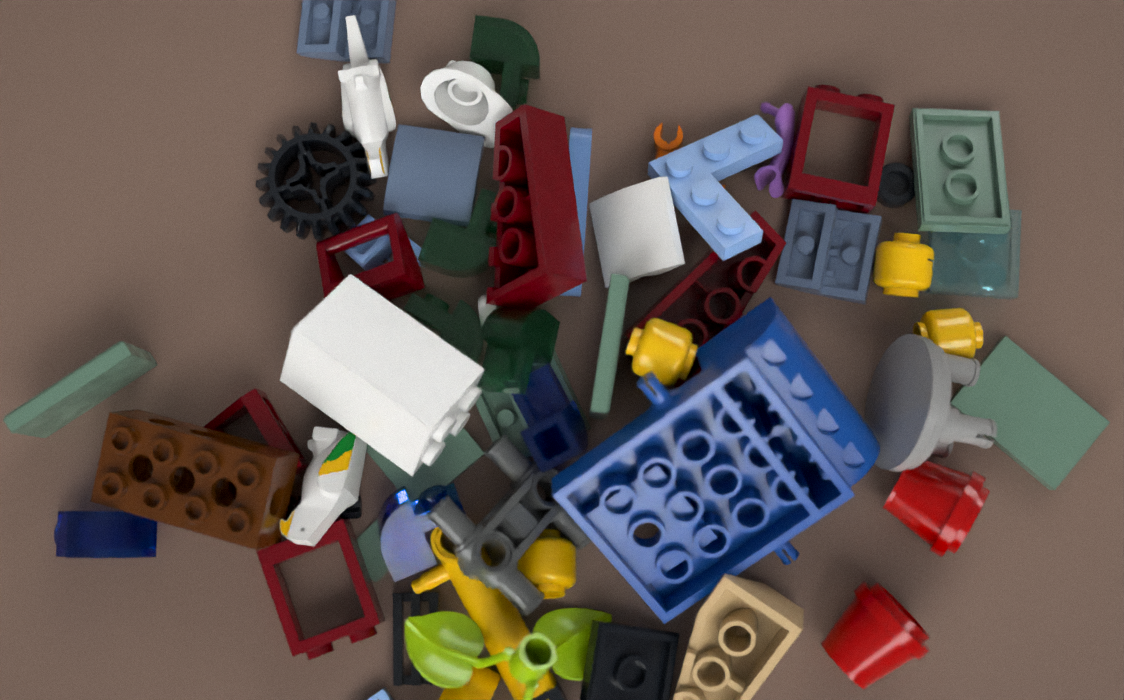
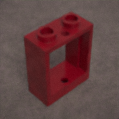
M831 85L808 86L800 101L793 147L786 170L784 192L781 198L836 205L838 210L868 214L876 206L895 104L885 103L883 98L874 94H859L858 96L842 94L840 89ZM815 109L876 122L863 186L802 173Z
M341 519L334 522L315 546L295 544L288 539L256 551L292 657L306 652L308 660L334 651L333 641L349 636L351 644L367 639L377 634L375 625L386 621L350 519ZM339 542L365 617L305 639L279 565Z

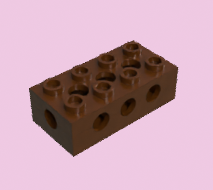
M139 409L109 412L90 502L257 551L281 542L280 519H286L300 454Z

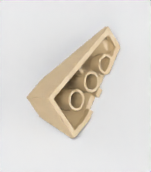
M724 574L698 610L673 700H751L802 632L804 609L767 584Z

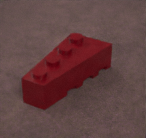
M756 210L748 215L763 230L760 244L724 261L711 248L627 329L620 339L628 346L635 327L644 330L645 325L650 319L657 318L690 331L692 334L691 343L698 345V349L742 317V312L753 294L761 286L785 247L786 242ZM695 354L686 379L678 378L673 385H665L669 390L681 387L702 372L697 355Z

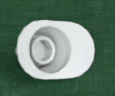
M451 60L445 68L433 70L426 75L420 87L421 98L430 111L460 133L484 136L485 147L494 148L495 123L513 112L509 104L495 92V82L490 73L483 66L472 61L456 62Z

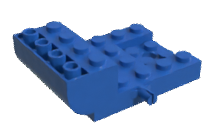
M771 297L699 347L696 355L702 372L681 387L668 392L653 372L646 374L647 381L642 376L638 380L637 386L641 388L652 402L649 409L551 478L552 496L664 624L710 594L724 574L736 576L772 551L777 554L784 565L791 564L789 556L795 561L799 556V551L794 548L789 540L854 497L855 494L851 487L869 472L880 452L879 441L872 429ZM642 523H653L659 527L658 532L650 538H639L633 533L635 528Z

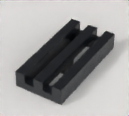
M415 592L393 593V686L435 685L419 673L412 660V674L404 675V602H411V617L421 616V601H429V614L439 612V592H422L420 594Z

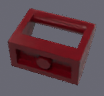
M392 213L316 242L324 299L344 280L335 254L387 234L390 237L394 261L353 276L388 301L425 288L422 271L398 213Z
M257 388L241 396L203 426L225 433L224 427L249 412L268 445L300 454L295 476L306 470L309 466L266 393Z

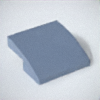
M303 0L297 53L305 57L350 62L346 17L355 15L369 60L377 59L378 63H390L396 0Z
M398 124L387 179L383 215H390L396 212L402 218L470 227L484 151V136Z
M792 199L784 238L786 245L781 252L775 281L776 285L805 293L866 305L876 248L882 226V216L842 211L832 204Z

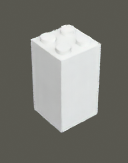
M350 274L293 329L280 381L413 476L423 463L431 466L446 445L443 440L449 433L456 436L465 426L471 416L468 411L482 393V390L477 385L485 369Z

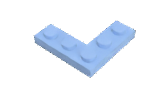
M757 114L648 162V176L651 179L668 176L673 204L724 261L760 244L763 230L718 181L782 152L783 139Z

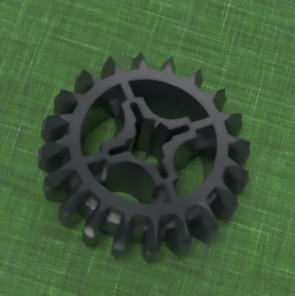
M313 122L308 126V134H303L298 126L293 125L292 134L294 138L289 141L284 135L278 134L276 139L281 148L277 151L274 148L265 147V154L272 160L271 163H258V170L268 176L256 181V187L260 191L266 192L259 198V202L263 207L270 208L267 214L268 218L272 222L281 220L280 229L285 233L291 232L296 227V236L301 240H305L308 237L311 229L314 238L317 241L324 240L325 229L329 228L333 236L341 233L338 225L343 222L348 228H355L356 224L351 215L355 212L359 216L365 217L368 213L360 201H373L375 197L373 191L365 188L375 184L376 178L371 179V173L366 172L368 171L367 157L362 156L365 151L363 145L360 142L351 144L352 136L346 130L337 136L336 128L332 124H328L322 134H320L317 124ZM312 152H330L340 156L346 162L338 165L335 161L327 164L319 163L314 158ZM299 159V171L295 176L287 179V184L284 185L287 171ZM311 166L313 167L317 175L321 176V187L319 188L322 194V198L317 193V191L311 187L313 185L312 177H314L311 171ZM350 178L349 188L345 196L334 206L332 199L334 192L340 186L345 185V180ZM297 199L298 202L313 200L318 205L321 213L309 214L299 212L288 206L287 202Z

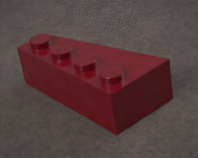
M523 104L495 123L493 180L499 181V192L494 203H491V221L497 222L496 247H489L488 266L495 267L494 287L487 288L486 304L529 311L586 282L587 276L565 117Z

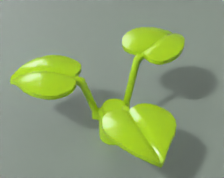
M587 608L553 610L543 615L537 621L532 634L527 635L516 649L506 647L503 652L486 658H477L484 647V638L477 623L470 617L458 612L439 611L419 617H408L404 625V635L410 659L419 673L431 683L445 688H459L469 681L472 674V666L484 668L506 660L509 662V670L512 676L520 683L526 684L523 700H532L534 692L538 688V681L542 679L551 667L558 676L564 679L583 680L592 620L611 622L612 615Z

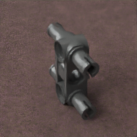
M503 434L487 448L484 455L489 457L511 480V488L483 520L475 525L451 501L449 496L440 500L426 517L455 544L453 547L454 555L458 558L459 568L465 576L472 580H480L487 588H498L520 611L522 616H527L538 607L545 594L539 591L517 568V561L537 537L552 523L574 544L577 551L583 549L592 540L552 496L551 478L560 473V471L550 467L546 468L541 462L536 460L530 462L508 439V436ZM537 484L545 491V501L537 492ZM481 546L490 553V566L481 559Z

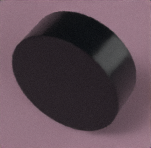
M889 163L883 166L877 202L887 208L903 207L915 196L913 170L903 163Z

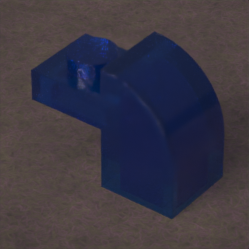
M550 363L507 385L528 425L520 433L541 473L582 454L588 447V434L581 413L575 401H570Z
M454 483L447 486L435 485L429 487L419 495V498L414 500L411 499L404 485L394 491L382 505L377 521L378 536L382 556L394 582L437 564L435 553L432 550L430 539L427 535V531L437 526L431 520H428L426 516L446 496H449L451 501L466 515Z
M58 511V522L54 529L56 557H156L158 521L124 511Z

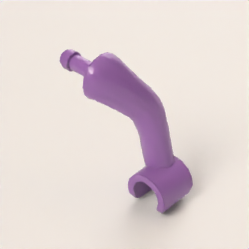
M763 102L760 110L763 113L775 116L776 133L783 139L782 152L772 157L769 166L761 167L756 171L755 183L758 190H762L770 183L769 192L771 197L778 198L784 192L782 175L789 162L793 147L795 111L792 105L788 103L783 104L778 109L768 102Z

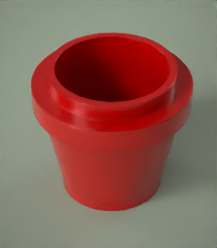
M926 460L920 466L906 469L901 473L883 509L887 510L930 545V552L942 558L947 550L953 554L957 552L979 515L990 490L983 487L986 477L975 471L970 475Z
M863 581L853 590L856 596L821 642V645L837 666L855 684L865 690L868 686L912 659L921 660L930 651L925 643L930 636L907 609L880 583L876 582L871 587Z

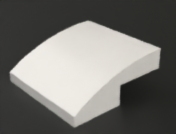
M668 176L657 177L623 188L589 203L605 288H609L612 273L628 276L627 279H629L630 283L644 276L660 275L685 264Z

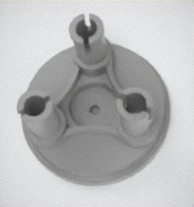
M915 334L903 335L888 347L872 377L864 415L865 422L872 429L880 444V452L874 463L877 467L884 470L901 472L920 466L930 455L947 458L952 451L954 441L976 445L984 449L990 448L993 445L994 441L992 439L983 438L984 434L996 437L997 425L993 419L961 414L957 408L950 406L952 382L966 387L974 386L980 375L979 361L975 358L969 359L944 353L941 347L934 344L927 337Z

